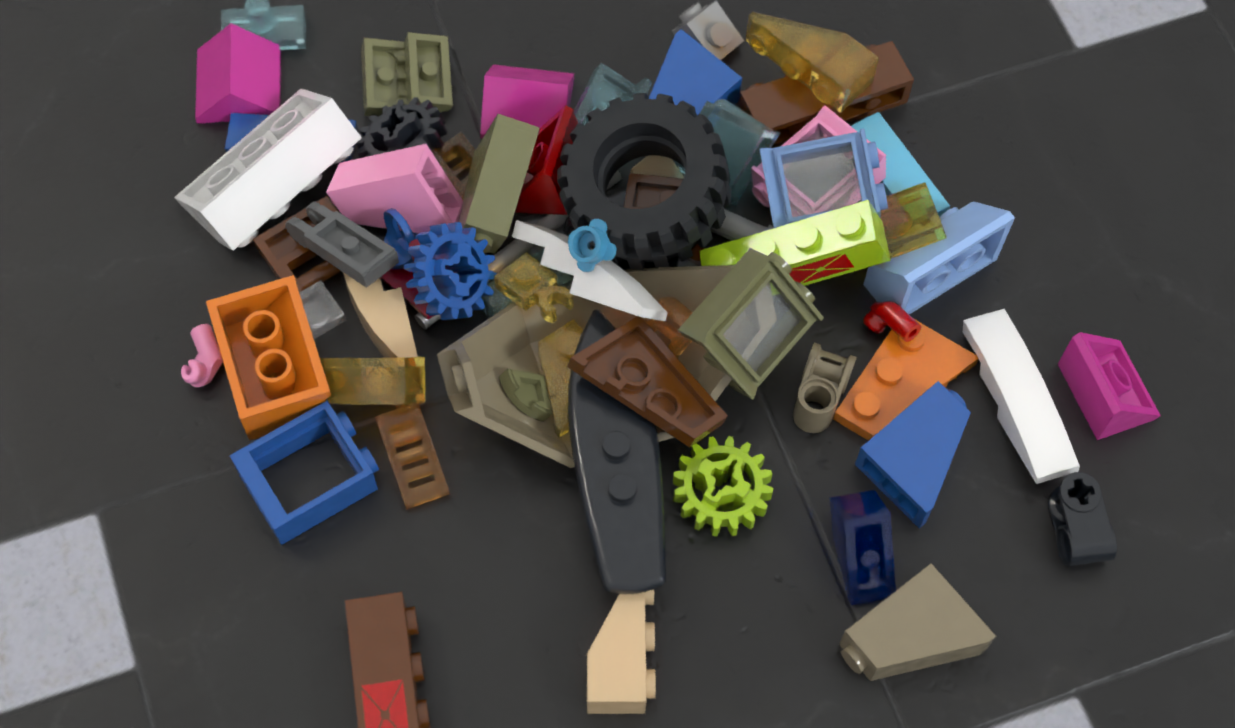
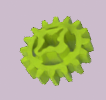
M713 436L709 437L707 449H703L695 443L691 448L692 458L684 455L680 457L678 467L682 471L674 472L673 484L678 486V488L674 490L673 499L674 502H685L681 507L682 518H687L691 515L696 516L694 526L696 530H700L707 523L712 525V536L717 537L721 527H727L731 536H736L739 523L742 522L745 527L752 529L755 524L754 514L762 517L766 514L768 505L764 501L771 500L773 488L766 485L771 482L772 471L767 469L760 470L765 457L763 454L754 457L749 456L750 443L746 442L738 449L734 447L733 437L728 436L725 446H718ZM743 471H745L750 477L753 485V490L750 489L751 484L744 481L742 475ZM732 476L730 486L726 485L714 496L715 486L720 487L723 482H727L729 477ZM692 481L696 483L695 488L702 491L703 499L701 502L693 491Z

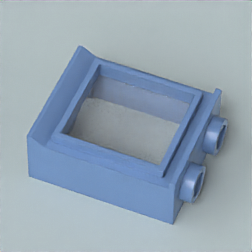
M864 128L860 129L859 132L776 148H759L774 228L865 200L870 201L880 219V210L888 209L884 184H875L872 170L880 168L876 143H867Z

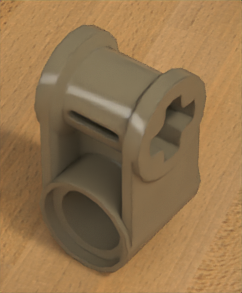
M814 342L803 371L802 382L793 408L792 416L794 423L801 430L808 433H819L829 427L841 394L844 395L857 359L856 356L850 355L848 358L822 350L821 344ZM807 402H818L824 409H813L807 405Z

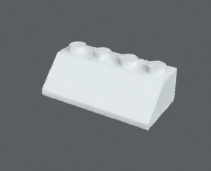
M300 89L174 198L219 243L231 250H235L237 247L241 248L252 242L253 238L258 235L257 229L266 221L275 219L285 213L290 207L289 201L298 193L307 191L318 184L322 178L321 173L331 164L345 160L353 152V145L362 137L332 98Z

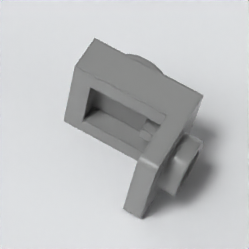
M717 1L704 7L699 2L695 3L679 15L682 23L672 30L675 35L682 29L720 60L744 41Z

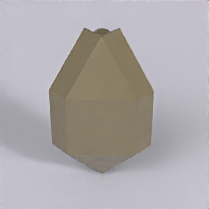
M735 265L644 268L643 270H624L637 280L668 312L666 321L644 317L642 319L716 401L732 379L727 374L711 366L703 357L707 353L704 347L682 336L678 329ZM769 283L723 334L744 360L748 358L776 320ZM571 286L514 301L440 351L437 357L449 400L456 413L569 468H573L575 466L568 422V384L571 369L567 367L569 360L574 356L580 336L594 310H600L616 329L635 318L636 315L570 294ZM507 369L544 375L553 415L543 422L524 414L506 395L499 376ZM656 426L659 442L674 438Z

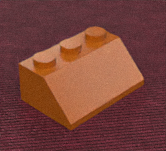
M294 275L206 301L238 415L249 441L267 435L320 405L331 396Z

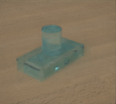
M247 0L245 8L221 9V30L232 23L280 45L281 50L306 48V15L303 5L270 7L268 0Z

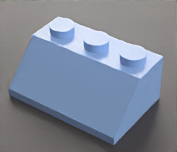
M974 201L959 210L957 207H953L942 214L935 225L926 230L923 228L916 229L904 239L902 245L892 251L888 249L891 261L869 267L863 285L877 302H895L908 314H911L996 261L1015 217L1010 211Z

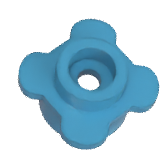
M593 219L589 226L578 227L569 235L568 247L570 254L577 260V266L583 272L593 271L596 264L603 260L611 261L616 255V246L609 241L606 233L607 224L601 219ZM593 241L595 243V247L591 250L590 243Z

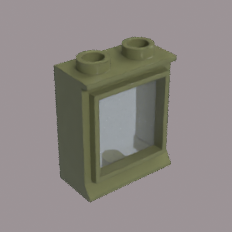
M750 248L681 325L678 331L682 336L704 347L707 351L703 356L704 359L711 366L727 374L732 379L727 385L728 387L753 400L759 385L816 320L822 321L824 317L812 304L815 301V296L804 285L791 278L789 273L792 271V268L782 257L774 252L766 255Z

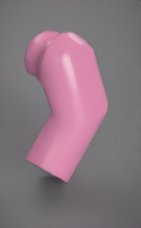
M201 324L191 330L190 334L198 354L195 359L188 361L189 366L183 365L181 368L183 380L194 387H203L211 383L223 363L217 339L209 324Z

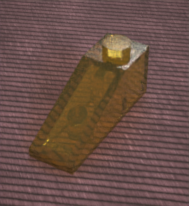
M425 357L320 358L331 392V396L325 400L329 404L406 405L425 402Z

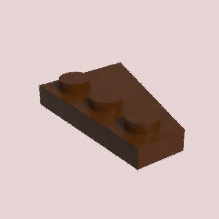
M636 316L572 356L567 365L569 369L688 447H691L719 428L728 417L650 326L639 316Z

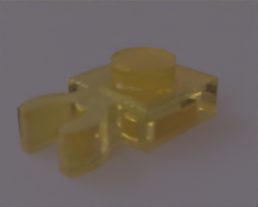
M527 252L494 276L496 289L525 311L536 304L540 307L542 318L550 323L557 321L554 304H562L568 310L574 308L573 295L569 293L570 290L558 286L557 275L546 266L540 265V262Z

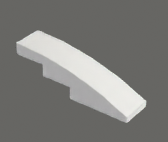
M516 220L512 234L513 238L545 247L540 265L574 276L570 294L639 317L666 321L668 312L637 280L613 261L603 260L595 265L593 271L583 272L578 268L577 260L570 254L568 247L569 236L540 225Z
M1005 309L963 320L962 332L981 362L980 376L998 405L997 419L1035 483L1039 484L1079 472V462L1056 406L1023 339Z

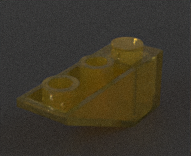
M752 12L748 17L746 41L750 44L751 48L756 53L767 56L779 65L789 78L800 81L813 91L819 101L824 104H830L840 113L873 83L879 57L847 33L757 12Z

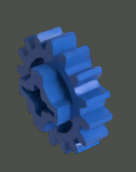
M461 222L430 226V231L421 232L416 235L421 245L408 248L407 251L414 257V263L404 264V269L413 272L414 279L409 280L406 286L407 288H417L419 293L414 299L415 304L428 303L426 308L427 315H440L441 320L472 317V311L485 308L481 297L493 296L494 291L487 283L488 280L497 278V273L488 269V264L495 260V256L484 254L483 250L486 248L488 241L486 239L475 241V228L462 229Z

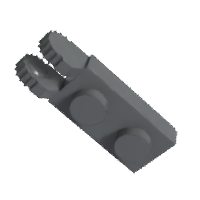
M312 202L306 208L307 216L316 225L315 227H311L304 221L296 218V216L285 223L287 232L296 242H299L304 248L307 247L366 288L399 263L397 251L393 247L338 211L332 212L325 206L320 205V203Z

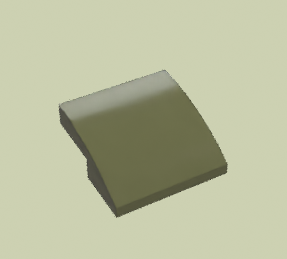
M408 32L405 42L373 38L363 39L361 58L364 116L376 115L379 117L383 114L382 107L385 105L391 107L396 105L400 99H403L407 105L414 97H418L421 104L426 100H430L434 107L437 106L439 112L451 110L453 101L448 36Z

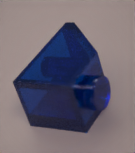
M875 490L830 497L833 540L850 604L855 605L888 598L896 591L890 511Z

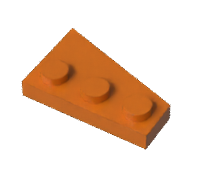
M919 321L917 322L921 325V330L909 342H905L891 329L836 410L833 420L869 441L937 381L946 388L948 383L961 373H966L973 368L979 359L972 352Z

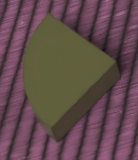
M507 369L499 376L506 395L524 414L543 422L553 415L544 375Z

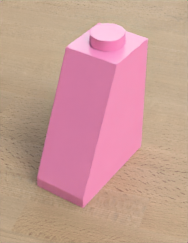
M427 144L341 162L326 191L332 203L341 214L358 225L386 228L383 213L393 208L404 217L413 233L430 231V226L458 222L463 203L462 198Z

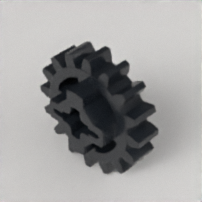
M414 97L407 105L403 99L398 100L397 104L391 107L385 105L382 107L383 114L379 117L371 115L369 117L372 122L371 125L360 128L359 131L363 137L355 143L359 149L357 154L360 158L427 144L432 151L433 149L443 147L444 143L440 137L447 135L448 131L444 126L446 122L437 106L434 107L430 100H426L421 104L418 97Z

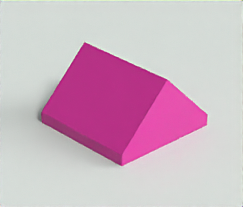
M230 23L197 49L195 113L197 123L229 122L231 113L271 115L281 106L280 45Z
M492 65L484 76L481 138L483 139L497 114L537 126L540 129L565 105L570 107L574 74Z
M1082 332L1072 337L1058 362V366L1097 440L1151 422L1161 416L1120 340Z

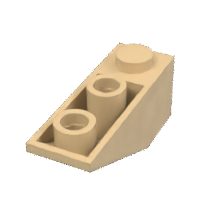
M654 590L639 594H619L587 653V714H645L646 698H655V669H646V651H655L654 622H645V605H654Z

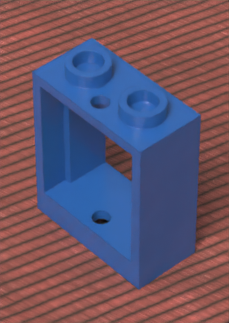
M328 401L229 455L238 475L281 545L378 490L373 474L379 471L376 461L366 446L360 450L357 448L351 438L356 435V431L344 411L336 414ZM329 433L355 473V476L291 513L286 514L261 471Z

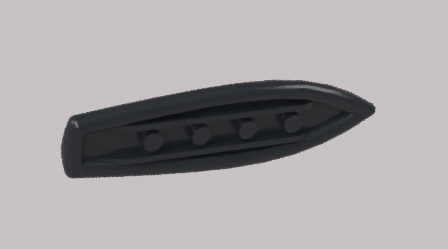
M596 309L592 312L580 336L574 355L616 330L615 326L600 310ZM571 370L568 384V422L571 449L584 514L603 587L607 592L617 594H639L663 586L666 582L664 497L657 427Z

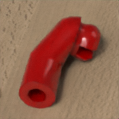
M891 301L872 304L870 306L871 311L863 318V323L876 334L882 333L888 325L905 342L913 340L921 330V325L900 305Z

